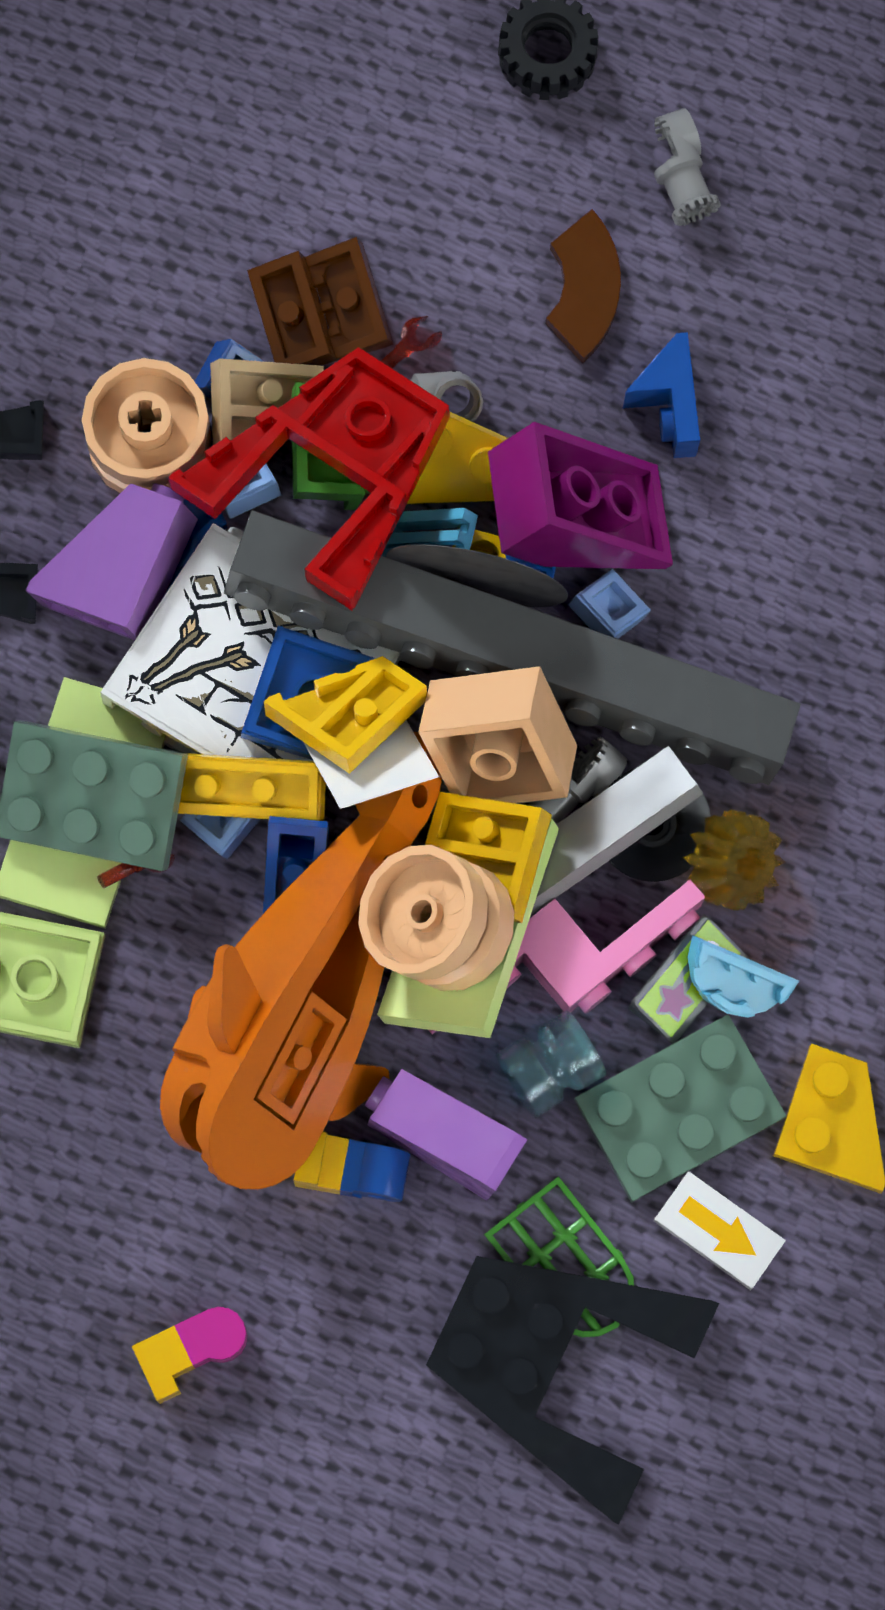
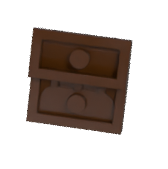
M357 237L308 256H304L301 252L296 251L247 270L275 363L321 366L340 360L358 347L368 353L394 345L363 243Z

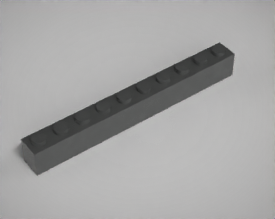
M251 511L224 590V594L234 597L239 604L246 608L258 611L269 609L289 616L295 624L310 630L323 628L345 635L348 642L364 649H375L378 646L399 652L400 658L411 666L423 669L434 667L454 674L455 677L540 666L561 712L565 713V716L570 721L583 726L599 725L619 732L623 739L636 745L646 746L653 744L662 748L669 746L682 761L695 765L707 763L729 771L733 778L744 783H764L769 785L784 764L801 703L384 556L380 557L356 607L351 611L308 582L305 577L304 568L331 538L268 515Z

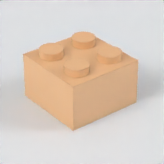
M540 666L430 680L418 732L449 793L515 804L568 797L577 744Z

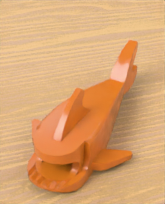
M414 732L439 777L355 804L359 816L275 900L236 946L224 944L217 948L211 980L207 986H201L193 995L188 1019L172 1048L175 1053L165 1073L161 1087L160 1110L163 1124L169 1136L179 1146L201 1153L202 1160L208 1165V1171L215 1175L217 1180L239 1189L260 1190L277 1185L291 1177L305 1163L313 1151L328 1120H340L369 1099L383 1076L389 1079V1070L385 1067L355 1063L369 1027L385 968L377 963L364 946L358 925L360 899L370 876L386 858L408 846H412V842L427 823L438 799L442 777L418 732Z

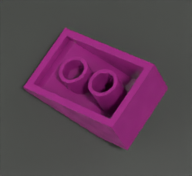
M535 421L488 451L501 553L543 567L667 569L673 565L658 465Z

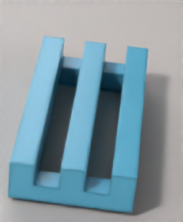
M466 508L403 511L381 556L386 557L389 550L405 545H456V548L470 550L478 515ZM453 528H460L459 530L403 532V531H415V530H434V529H453Z

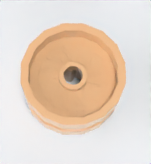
M141 358L119 363L101 375L86 396L82 424L92 466L104 483L119 493L130 484L151 490L154 483L170 488L168 477L178 469L185 472L206 457L205 451L211 447L212 437L209 416L203 392L188 373L169 362ZM151 429L150 432H143L144 430Z
M434 845L408 846L388 856L370 876L360 899L358 925L365 948L379 965L440 991L465 990L485 980L503 961L513 938L515 912L507 888L494 873Z

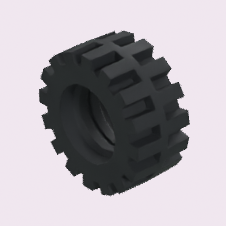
M521 0L518 10L515 7L511 8L507 13L506 22H503L501 26L498 56L502 73L506 72L507 81L513 88L517 85L522 88L521 93L528 97L532 93L539 94V100L549 101V95H557L559 100L568 97V91L572 89L575 92L580 90L586 78L590 79L597 59L598 31L594 29V19L591 14H582V4L576 0L571 5L566 4V0H537V2ZM540 30H555L569 40L572 51L564 61L554 64L540 63L526 53L524 46L527 39L533 33Z

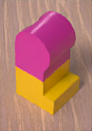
M215 1307L132 1345V1348L157 1402L161 1404L181 1394L175 1378L210 1361L218 1363L233 1361L244 1350L248 1335L243 1320L236 1312L229 1308Z

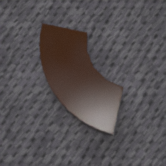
M593 209L550 244V251L561 267L564 286L560 301L547 316L545 324L582 364L594 354L608 334L617 311L621 287V271L615 244L606 226Z

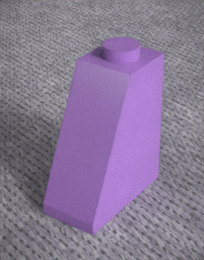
M154 483L151 490L130 484L30 580L26 592L43 607L136 640L165 596L198 519L183 503L185 498L171 490V488Z
M403 1069L400 1070L394 1081L383 1076L365 1104V1107L374 1112L367 1126L486 1201L496 1191L528 1140Z

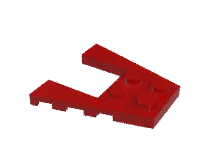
M359 347L300 386V394L281 407L277 408L272 405L255 417L256 423L232 440H229L227 437L223 438L205 451L206 457L185 472L178 469L168 477L171 490L216 519L287 439H290L369 491L371 494L304 568L305 577L308 582L351 611L356 607L450 419L448 404Z

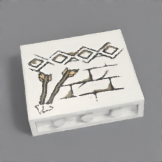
M213 523L100 692L102 702L111 709L118 705L141 719V725L157 736H161L164 733L166 735L164 744L176 752L313 761L240 738L277 627L281 626L373 658L383 656L395 665L400 660H403L400 658L399 652L380 646L375 649L360 648L348 642L345 635L323 628L319 630L303 628L295 624L289 616L269 609L258 611L246 608L239 604L234 597L224 594L230 568L244 532L235 527H230L226 531Z

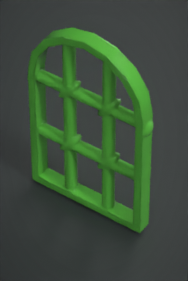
M559 1176L529 1200L519 1203L515 1211L484 1234L504 1261L514 1263L493 1237L495 1233L509 1224L530 1250L527 1254L531 1257L522 1264L535 1266L537 1263H540L544 1269L554 1271L557 1270L549 1261L552 1260L549 1254L565 1242L587 1270L584 1271L587 1277L608 1280L609 1277L605 1274L620 1264L627 1278L628 1285L634 1286L633 1275L623 1259L622 1252L612 1245ZM556 1186L561 1189L582 1216L568 1228L562 1225L542 1199L545 1194ZM533 1204H535L555 1230L552 1234L556 1237L541 1249L516 1219L518 1215ZM587 1224L613 1255L599 1268L595 1267L575 1241L578 1237L574 1234ZM585 1308L581 1317L592 1331L575 1329L573 1335L581 1338L599 1337L616 1329L620 1324L614 1322L602 1328L589 1310Z

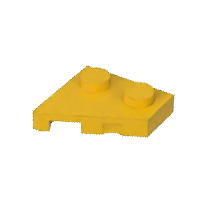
M450 412V419L407 504L494 501L488 451L508 438Z
M381 656L356 665L353 670L347 673H333L314 680L315 690L287 700H283L280 693L269 696L264 701L265 715L350 774L425 703L427 685Z
M440 792L425 845H434L494 873L509 892L515 912L514 922L522 923L552 815L540 807Z
M811 1043L773 1156L881 1194L885 1187V1175L867 1062Z

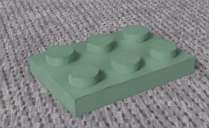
M22 720L15 721L0 801V838L158 871L167 870L188 754Z
M729 1014L574 1098L577 1107L631 1203L787 1117Z

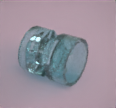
M567 1010L544 1023L538 1029V1041L535 1042L523 1036L496 1053L497 1060L505 1076L525 1108L535 1119L564 1101V1088L567 1086L579 1091L597 1082L607 1074L601 1058L589 1037L574 1016Z

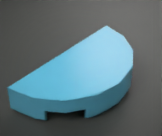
M692 935L687 957L691 981L705 1001L726 1014L749 1018L757 1013L765 1012L775 1004L785 1002L799 983V980Z

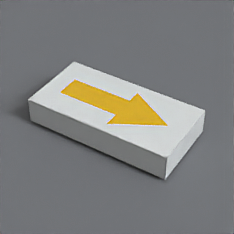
M689 1171L654 1219V1222L749 1290L755 1286L786 1241Z

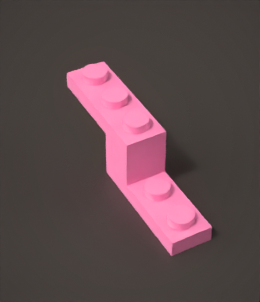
M691 879L688 880L601 952L554 898L529 919L507 988L522 975L516 967L523 962L566 1015L570 1014L578 1006L586 1014L612 992L606 984L624 970L629 977H632L657 956L651 947L669 933L674 941H676L691 930L700 919L696 910L702 906L705 896ZM429 1030V1032L432 1035L436 1032L434 1030Z

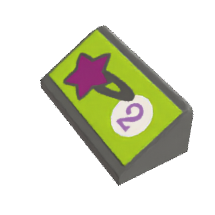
M705 914L700 917L638 992L628 1008L671 1044L678 1041L708 1004L701 997L690 977L687 957L692 935L740 956L747 957Z

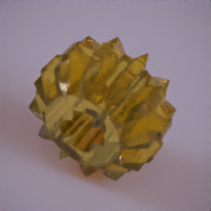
M735 809L724 810L722 816L713 815L712 817H705V833L697 832L690 834L696 844L695 852L683 857L690 865L695 866L686 881L692 880L705 896L704 901L717 906L722 904L727 909L745 910L748 903L753 905L764 903V887L779 886L773 876L775 867L786 863L779 855L774 854L783 839L776 836L775 833L769 832L770 823L765 821V819L751 814L747 815L743 811Z

